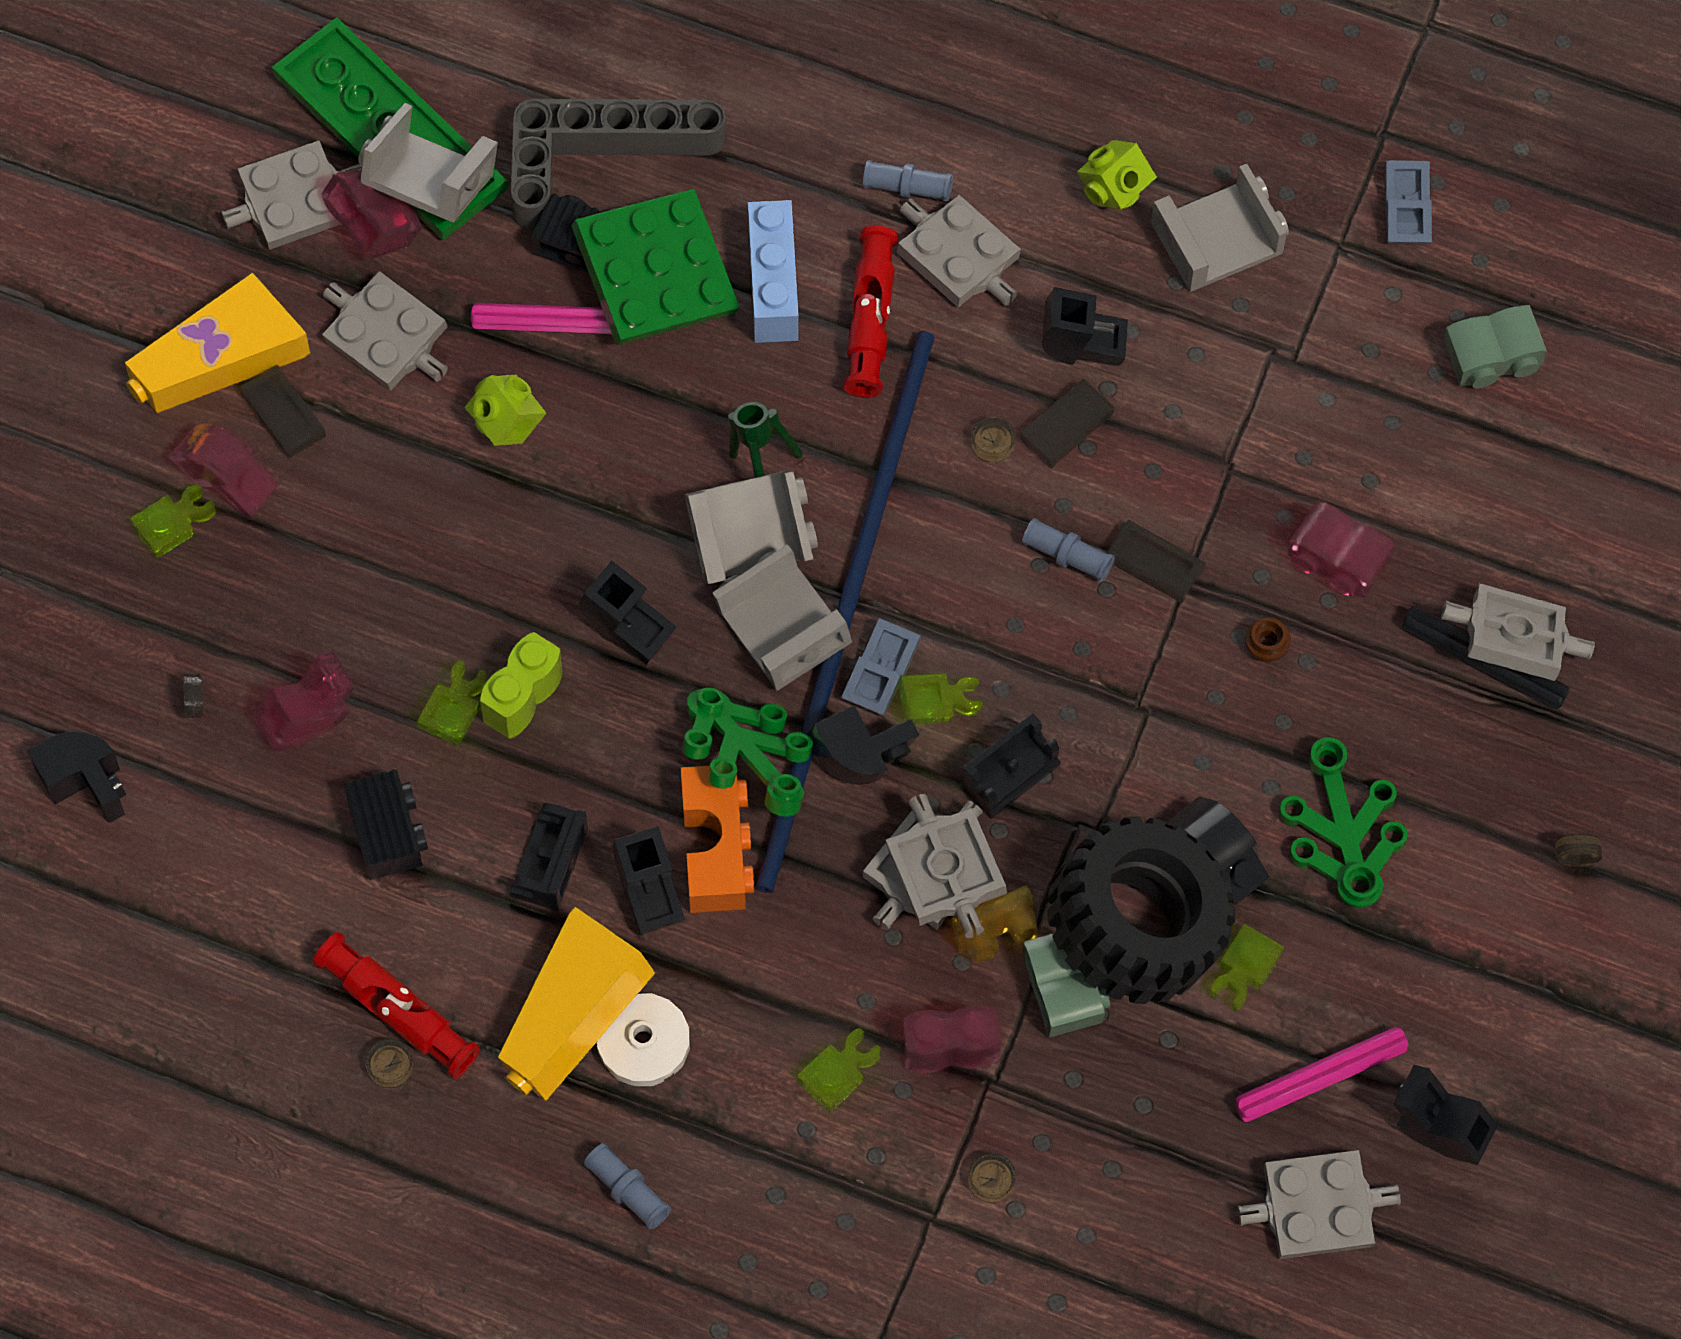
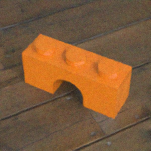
M710 766L682 767L684 827H707L715 831L720 837L717 845L708 851L686 853L690 913L746 910L745 893H754L752 865L743 866L742 850H751L749 822L740 823L739 808L748 807L746 780H737L736 774L735 783L732 787L720 789L712 786L707 779Z

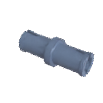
M868 160L863 175V188L899 192L901 197L909 199L911 195H918L949 201L953 186V174L916 169V165L906 163L905 167Z
M1036 518L1032 519L1022 539L1024 545L1031 546L1056 558V564L1064 568L1070 565L1097 578L1101 582L1107 578L1115 560L1114 555L1107 554L1080 541L1081 536L1073 532L1067 535L1040 522Z
M606 1143L597 1146L587 1156L584 1166L590 1169L611 1190V1197L617 1203L624 1202L646 1224L648 1229L658 1227L670 1214L671 1207L643 1182L645 1179L644 1175L638 1169L631 1170Z

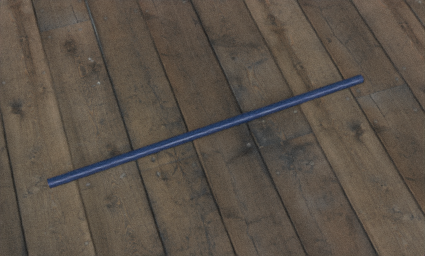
M926 331L918 332L837 607L838 612L846 621L849 630L935 339L933 334ZM844 648L821 662L801 733L807 734L815 723L824 719ZM813 747L809 759L802 763L792 762L789 775L796 777L803 788L814 754ZM776 815L755 886L761 892L773 893L795 815L788 817Z

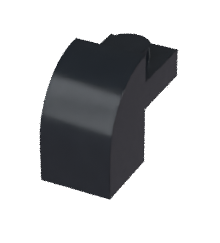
M1054 287L1045 301L1042 347L1050 357L1073 365L1078 358L1120 366L1126 357L1128 319L1095 313L1097 295Z
M611 560L582 596L579 602L581 612L590 625L607 641L611 638L615 639L647 665L675 631L676 626L642 599L647 588Z
M855 705L815 723L806 735L812 739V747L819 761L831 775L846 783L864 785L879 781L888 771L883 758L887 764H891L910 754L911 749L909 746L916 740L919 733L912 719H909L871 737Z
M65 732L27 750L32 765L54 804L88 787L108 823L125 815L120 799L126 796V793L115 772L120 770L114 751L103 739L87 732Z
M1199 796L1165 823L1167 828L1172 829L1174 826H1178L1187 831L1186 837L1194 843L1200 840L1208 848L1206 854L1212 861L1218 860L1224 870V873L1221 875L1223 882L1229 881L1233 893V898L1229 903L1238 904L1270 877L1253 850V847L1257 844L1254 837L1244 824L1222 804Z
M659 826L614 839L613 852L624 893L627 894L639 934L643 935L684 922L685 917L671 877L673 869Z
M1413 1065L1406 1081L1400 1086L1397 1098L1393 1104L1402 1115L1397 1126L1411 1139L1443 1156L1475 1165L1479 1164L1498 1127L1480 1101L1448 1093L1430 1068Z

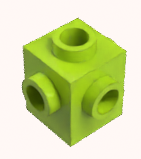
M1111 140L1107 145L1094 150L1088 157L1089 161L1077 171L1085 185L1084 192L1093 204L1121 210L1133 205L1139 199V193L1157 178L1137 143Z
M491 375L484 378L478 383L474 396L465 406L466 410L475 420L477 429L487 436L494 446L522 444L546 415L545 410L531 394L530 386L517 375Z

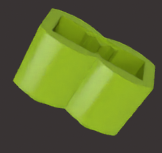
M535 632L522 638L511 651L507 667L493 674L482 690L480 703L483 722L508 739L520 734L531 722L536 705L549 698L561 681L563 670L560 648Z

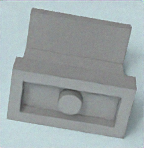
M404 103L393 117L388 116L384 120L377 136L373 140L368 139L364 143L359 154V163L363 164L360 183L454 223L493 176L498 142L482 136L466 156L458 154L409 133L413 106Z
M1248 164L1239 167L1237 183L1182 207L1177 208L1170 195L1154 201L1151 224L1190 292L1283 254L1286 235L1289 234L1286 219L1280 211H1274L1268 200L1269 194L1263 179L1260 176L1255 177Z
M785 470L684 494L705 583L711 584L726 580L725 577L744 573L755 566L766 553L778 551L786 545H789L793 550L795 560H813L811 549L818 547L816 532L812 521L805 522L801 505L808 504L807 493L802 477L795 479L793 471Z
M789 545L784 546L778 551L766 553L755 566L741 575H733L727 578L720 585L719 589L713 592L719 613L776 691L852 643L846 621L837 609L833 612L830 611L798 568L793 550Z

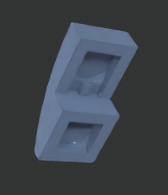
M1386 160L1385 215L1387 244L1432 243L1430 161Z
M879 618L863 656H859L841 698L884 716L922 639L921 635Z

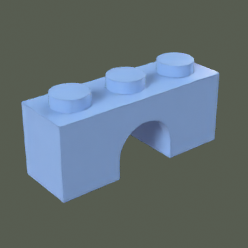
M792 200L748 202L755 343L798 341V299Z

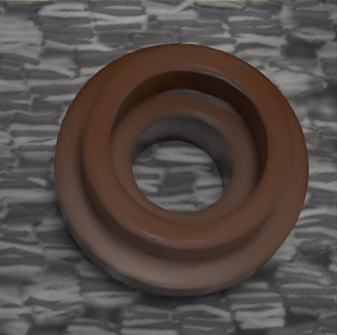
M1272 617L1262 618L1253 622L1249 626L1245 637V644L1249 653L1256 659L1265 662L1281 659L1288 652L1291 643V635L1288 628L1280 620ZM1270 637L1276 644L1266 646L1261 644L1260 639Z

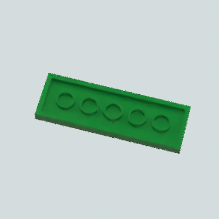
M337 17L272 67L273 76L358 159L364 143L368 139L373 140L380 132L384 120L388 116L393 117L404 103L413 106L409 133L463 156H466L472 149V146ZM494 168L493 176L454 223L411 204L404 203L442 240H445L508 190V183Z

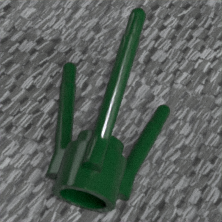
M748 402L742 404L728 415L731 426L729 455L733 459L737 458L740 442L747 446L750 451L754 477L764 476L759 448L764 447L769 442L773 432L772 428L797 459L803 456L797 443L780 422L776 409L767 410L759 402Z

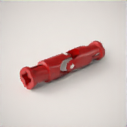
M882 225L866 226L859 232L862 254L855 270L852 306L853 320L847 345V357L850 359L849 376L843 383L845 392L859 398L877 397L883 391V383L879 378L881 363L886 359L888 338L885 326L890 315L895 267L891 263L893 247L898 243V233L894 229ZM882 294V298L880 300L873 295Z
M336 932L331 935L315 954L313 959L314 965L319 969L326 968L343 982L342 988L383 1022L393 1027L400 1036L422 1054L430 1053L446 1066L449 1076L454 1080L462 1076L478 1057L481 1050L480 1046L475 1042L468 1043L450 1028V1021L428 1003L420 1000L407 986L370 956L363 957L345 943L346 939L343 934ZM381 988L386 989L390 993L385 999Z

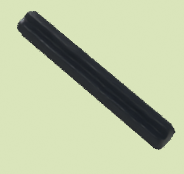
M1412 606L1404 618L1402 625L1404 630L1553 709H1559L1569 694L1570 688L1568 685L1558 680L1553 681L1468 657L1469 633L1418 606Z

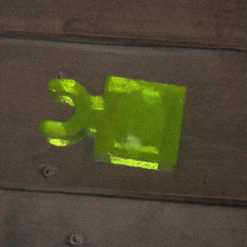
M199 484L188 487L183 492L181 500L176 504L166 495L130 518L133 528L157 559L194 535L190 523L193 521L205 522L215 515L216 510L212 501L207 502L201 507L192 505L194 501L203 496Z
M461 660L456 662L451 670V687L448 688L437 684L417 720L419 729L460 746L480 709L479 701L471 697L480 694L487 683L486 671L480 670L473 681L467 682L462 680L461 677L466 669L465 662Z
M947 673L903 676L899 682L905 721L912 719L914 725L950 722L954 716L953 709L967 716L977 714L983 707V702L980 700L969 701L964 697L963 692L975 691L979 685L978 678L965 677L959 680L956 685H948Z
M1244 924L1220 963V968L1229 972V974L1221 975L1214 981L1210 997L1215 1000L1223 989H1232L1237 994V997L1234 999L1231 1010L1239 1011L1246 1001L1247 984L1260 990L1282 956L1285 947Z
M861 1028L849 1034L846 1040V1048L841 1053L830 1044L797 1075V1082L829 1113L863 1083L864 1076L857 1069L870 1067L880 1058L881 1048L878 1045L873 1047L868 1053H860L856 1050L855 1046L864 1038V1031Z

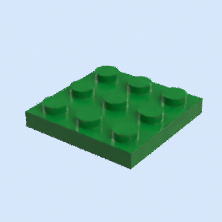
M695 189L575 219L571 225L616 346L732 315L740 308Z

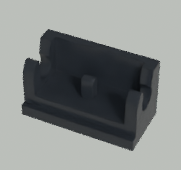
M1033 713L963 767L961 787L991 819L1061 764V761L1058 759L1059 746L1055 738L1049 742L1045 739L1041 732V721Z
M543 803L514 884H512L510 897L559 911L588 831L586 812Z

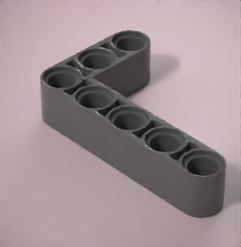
M529 99L523 101L515 109L513 117L511 197L514 219L518 225L525 229L534 230L548 200L551 194H553L554 155H713L721 151L726 142V116L724 109L720 104L710 100ZM534 124L541 125V127L536 129L527 128ZM573 125H583V126H585V127H583V128H581V129H572V128H570V127L573 126ZM617 125L628 126L627 128L620 130L613 128ZM662 125L671 127L665 130L657 129L658 126ZM707 125L714 127L710 130L700 129V127ZM529 162L541 163L533 167L526 166V164ZM531 199L540 201L532 205L524 203L525 201Z

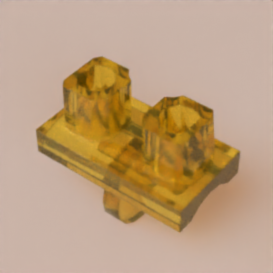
M1027 885L983 902L974 908L984 928V931L976 936L973 929L974 937L966 938L958 916L951 918L955 933L953 942L959 953L967 950L977 963H982L995 957L999 952V945L995 937L1009 931L1015 944L1023 945L1024 941L1035 939L1038 936L1037 923L1034 917L1033 896Z

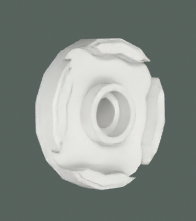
M652 993L637 994L597 1041V1052L609 1073L617 1080L632 1086H654L664 1082V1079L670 1077L673 1073L675 1075L683 1067L690 1050L689 1026L682 1011L670 1000ZM643 1031L648 1032L652 1036L645 1043L635 1040V1035Z

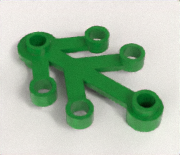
M702 688L693 691L688 696L686 709L694 725L693 729L685 734L682 747L683 753L692 759L706 758L709 755L712 743L711 729H717L724 738L718 758L710 763L707 776L709 783L720 789L732 787L737 774L735 763L739 754L767 786L764 800L766 808L778 816L788 817L797 814L800 811L804 796V790L800 781L792 775L781 774L761 751L785 756L792 762L802 763L810 757L813 745L812 739L800 732L790 733L784 739L741 728L736 723L740 722L758 726L766 733L778 734L784 730L787 719V711L780 705L766 704L762 706L761 710L731 703L727 695L715 688Z
M1332 737L1321 738L1312 746L1309 765L1313 772L1323 779L1333 822L1309 808L1305 800L1296 795L1287 796L1282 800L1279 808V818L1285 825L1290 827L1301 825L1339 848L1344 864L1319 851L1317 844L1307 837L1298 838L1292 843L1289 859L1297 868L1306 869L1312 867L1337 883V893L1347 905L1354 908H1367L1379 900L1383 891V880L1379 873L1391 855L1404 848L1408 832L1406 827L1399 822L1390 821L1384 824L1379 834V843L1365 862L1363 861L1360 843L1381 812L1390 809L1394 805L1397 790L1394 784L1388 780L1381 779L1375 781L1369 789L1367 801L1353 820L1341 775L1347 760L1346 747L1338 739ZM1323 756L1331 757L1335 765L1331 767L1324 766L1320 763L1319 759ZM1385 790L1389 793L1390 798L1385 801L1379 800L1374 792ZM1296 806L1300 809L1301 814L1299 816H1290L1286 813L1285 808ZM1391 831L1396 832L1400 835L1401 840L1396 843L1390 842L1385 837V834ZM1301 847L1307 848L1312 853V856L1301 858L1296 854L1295 850ZM1362 882L1366 885L1367 891L1363 893L1355 892L1351 884Z

